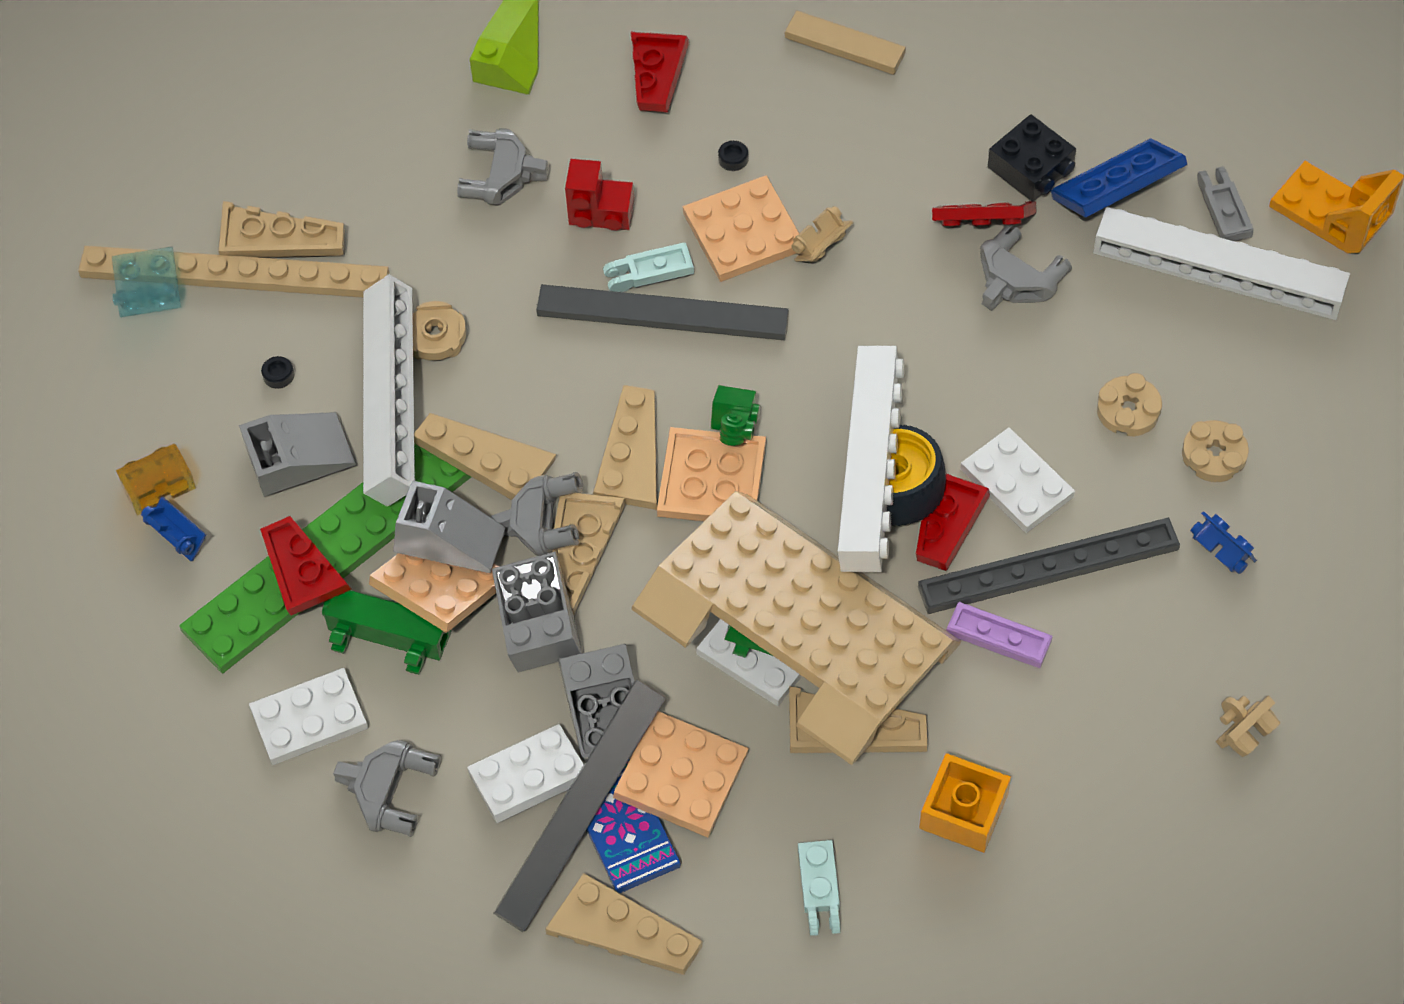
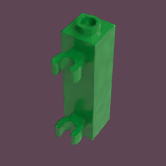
M351 590L326 600L322 608V616L325 617L328 630L332 631L329 637V643H333L332 651L344 654L350 636L406 651L407 654L404 659V663L408 664L406 671L418 675L423 667L425 657L438 661L441 660L451 635V630L447 633L401 604Z

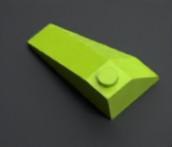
M503 0L480 35L470 57L473 82L527 95L530 94L538 74L539 0Z

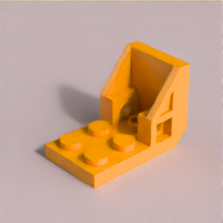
M1304 161L1271 198L1269 207L1345 253H1360L1394 213L1404 175L1394 169L1364 175L1351 188L1316 166Z

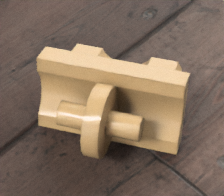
M1269 695L1261 702H1255L1248 710L1245 709L1250 704L1247 697L1242 696L1238 701L1232 697H1227L1221 703L1225 714L1220 717V721L1224 725H1228L1231 721H1234V723L1215 742L1222 749L1230 746L1241 757L1250 754L1258 746L1259 742L1250 734L1249 728L1254 726L1264 737L1281 724L1270 709L1275 702Z

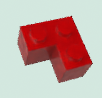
M570 159L565 185L569 225H576L582 228L598 227L609 230H630L634 206L633 182L603 180L601 161Z

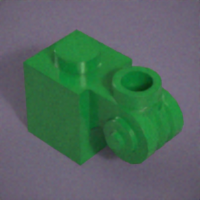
M718 385L712 403L710 429L721 431L720 441L723 444L736 446L744 443L745 439L752 440L755 423H758L760 415V404H755L756 391Z

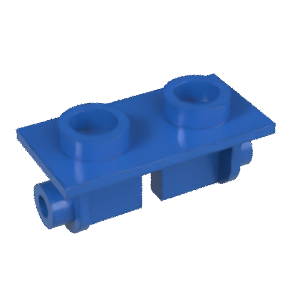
M164 497L160 498L156 507H145L141 512L143 522L146 525H151L175 547L177 553L183 554L190 561H193L206 534Z
M1203 511L1201 514L1206 521L1203 524L1197 522L1190 530L1194 534L1193 539L1198 541L1210 553L1219 544L1223 547L1215 557L1231 572L1236 571L1238 574H1241L1248 566L1245 562L1248 558L1254 563L1257 561L1251 553L1254 547L1241 535L1235 539L1229 534L1227 530L1230 526L1217 514L1211 518Z

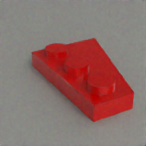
M631 32L638 108L643 111L668 112L689 45L687 35Z
M1025 201L1024 204L1012 206V203L1009 202L987 204V206H981V204L937 206L932 208V221L942 220V226L961 225L960 220H972V225L991 224V219H1003V224H1021V218L1036 214V201Z
M946 474L945 492L940 505L937 506L933 513H930L928 517L921 521L916 548L917 561L944 571L948 570L990 496L989 488Z
M291 516L260 529L286 610L291 616L351 590L346 581Z

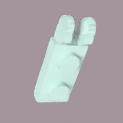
M686 243L628 255L626 258L615 260L614 262L611 261L603 266L605 276L615 277L608 282V288L610 291L625 292L633 286L635 288L694 274V266Z
M833 841L798 843L804 912L808 915L810 936L818 935L819 920L816 912L829 911V927L832 934L840 933L838 913L840 902Z

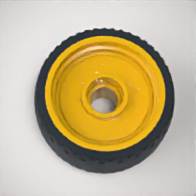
M900 424L899 428H894L893 434H897L898 449L897 453H891V459H895L896 468L895 479H889V485H893V505H887L886 511L891 512L892 526L913 524L928 517L940 505L946 484L944 459L935 439L922 429Z

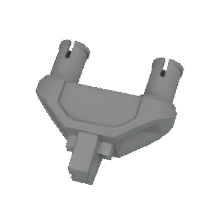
M499 128L496 132L469 130L470 135H468L467 139L468 149L494 150L490 177L486 181L459 178L458 198L484 199L488 204L499 205L521 191L524 182L547 180V160L526 155L525 147L510 129Z
M1006 224L993 240L985 241L980 247L981 262L986 278L985 286L987 287L982 295V305L992 311L1004 299L1012 303L1046 301L1056 293L1057 284L1071 271V263L1068 259H1065L1060 264L1063 256L1058 255L1043 272H1039L1008 252L1021 239L1022 234L1016 226L1010 232L1009 230L1013 227V224Z
M578 472L555 478L548 475L537 476L527 482L512 499L511 509L491 515V518L506 527L504 536H517L536 556L551 553L553 549L578 545L579 533L576 526L570 524L569 526L552 529L553 505L557 497L583 491L581 488L583 487L581 476Z
M396 740L365 756L363 762L358 761L357 765L338 761L333 776H335L336 782L347 785L348 791L355 793L369 830L379 832L387 829L412 837L414 834L412 828L416 829L418 816L390 809V803L403 771L411 769L435 776L437 774L435 768L439 769L441 756L413 749L409 742Z

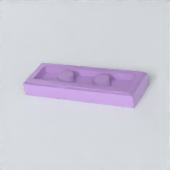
M958 602L946 631L958 639L1037 668H1041L1053 637L1052 635Z

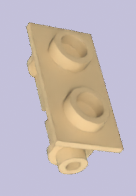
M827 207L812 221L818 229L817 232L812 225H808L793 239L794 243L791 247L799 254L794 260L796 262H815L825 255V249L831 243H835L845 236V230L853 224L852 220L842 221L840 219L841 211L837 207Z

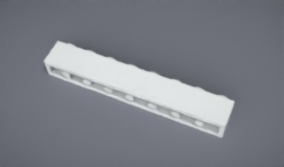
M1110 207L1105 209L1096 234L1093 254L1333 320L1337 319L1350 273L1335 267L1322 266L1311 263L1306 259L1289 257L1276 251H1267L1249 246L1243 242H1234L1214 234L1201 233L1184 226L1168 224L1155 218L1143 217L1128 213L1122 209Z
M390 274L363 291V494L387 507L406 496L412 481H415L412 288Z
M858 346L838 543L841 572H881L882 559H888L889 541L888 538H884V534L891 530V512L886 511L887 505H893V485H889V479H895L896 468L895 459H891V453H897L898 449L897 434H893L894 428H899L900 411L899 408L895 407L896 403H901L902 385L898 383V378L904 377V360L898 359L897 346Z

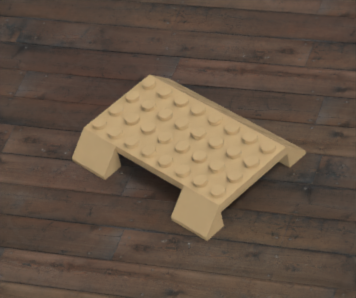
M735 491L657 567L631 609L685 648L705 629L711 612L816 685L819 690L797 721L796 726L851 765L871 745L877 728L937 662L943 664L961 643V640L862 572H841L837 555L748 494Z

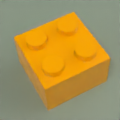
M945 753L921 810L919 829L985 853L1008 797L1011 777Z

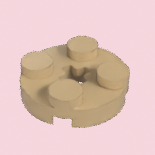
M430 301L417 306V311L413 313V357L416 359L441 360L457 356L461 352V346L465 342L467 333L463 315L452 309V305L442 301ZM434 326H438L439 331H441L437 335L427 333L432 331Z
M1132 373L1128 376L1116 377L1100 389L1097 414L1101 423L1108 430L1114 433L1117 430L1126 432V436L1134 437L1149 432L1158 422L1162 410V399L1156 387L1146 381L1143 375ZM1130 401L1135 403V410H1131L1129 407L1123 408L1122 406L1124 402Z
M1218 420L1198 421L1192 425L1191 430L1184 439L1182 457L1187 467L1190 466L1191 469L1196 471V476L1209 482H1224L1233 478L1234 474L1239 471L1241 472L1245 467L1249 447L1246 438L1243 436L1242 428L1237 424H1229ZM1216 446L1223 451H1220L1219 456H1214L1212 451L1207 450V448Z

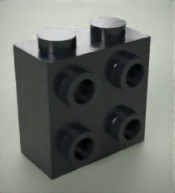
M1030 114L989 148L987 167L1028 199L1034 201L1041 194H1047L1053 188L1055 182L1062 176L1067 177L1073 171L1076 165V147Z

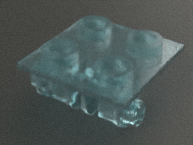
M172 246L111 256L116 293L113 294V303L115 306H118L120 317L181 308Z

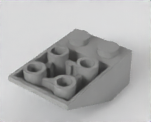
M336 412L268 415L239 425L263 496L356 466Z
M412 481L396 521L393 552L491 573L506 527L444 487Z
M556 551L492 569L507 653L517 672L558 662L559 658L582 653L576 623Z
M626 644L558 659L581 758L589 757L634 683Z

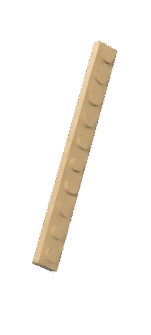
M84 246L78 270L81 278L362 298L363 291L390 274L388 266Z

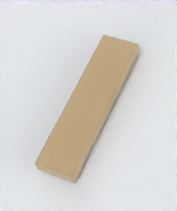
M797 10L785 30L786 39L893 75L906 51L905 46Z

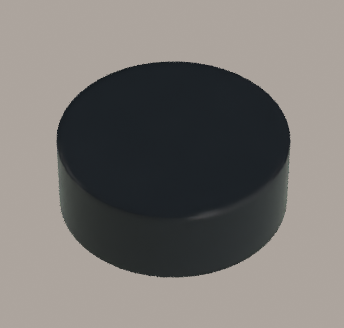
M735 140L723 143L718 150L720 166L728 171L743 169L748 163V148L746 145Z
M271 357L262 365L261 373L263 380L271 388H284L294 379L292 363L285 357Z

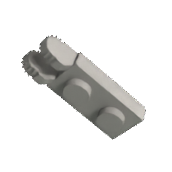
M1222 166L1215 169L1218 185L1214 186L1207 171H1199L1197 173L1198 184L1220 238L1236 241L1252 237L1254 232L1253 226L1234 181L1231 182L1225 167Z

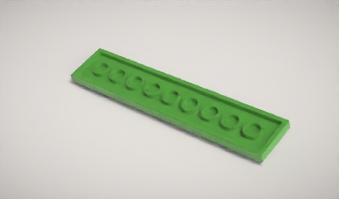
M414 443L415 481L444 487L453 492L471 478L468 474ZM362 482L302 530L340 576L345 578L394 539L396 521L406 496L387 507L363 494ZM267 556L181 623L179 627L181 632L223 674L299 613L291 616L287 612L270 558Z

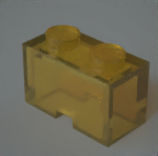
M175 443L167 447L158 448L152 454L137 461H130L122 468L116 470L121 486L137 516L147 506L156 507L161 497L171 495L172 499L196 489L191 471Z

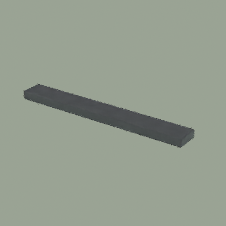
M541 284L536 308L537 316L784 341L789 316V308Z
M1168 517L918 581V589L927 614L955 608L958 602L971 604L1178 551L1180 543Z
M638 680L633 683L493 914L521 932L526 930L664 702V697Z

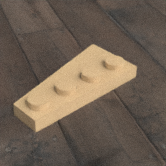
M223 201L219 240L220 255L244 257L344 256V223L307 216L303 219L290 217V214L277 211V214L262 212L259 207L247 206L246 209L235 207L232 202Z
M623 385L593 491L594 495L625 498V504L657 510L654 390Z
M429 413L414 433V443L510 500L531 479L545 475L556 457L554 453Z
M580 493L559 496L554 529L574 524L579 533L578 545L557 548L552 551H556L573 615L624 509L625 498Z
M789 686L790 753H834L796 726L797 721L815 694L801 692V688ZM895 709L877 728L871 745L864 752H927L926 715Z
M584 873L545 928L547 935L557 938L558 936L574 940V943L584 946L593 945L608 950V953L621 957L622 955H627L640 959L642 963L682 975L685 974L702 948L701 940Z

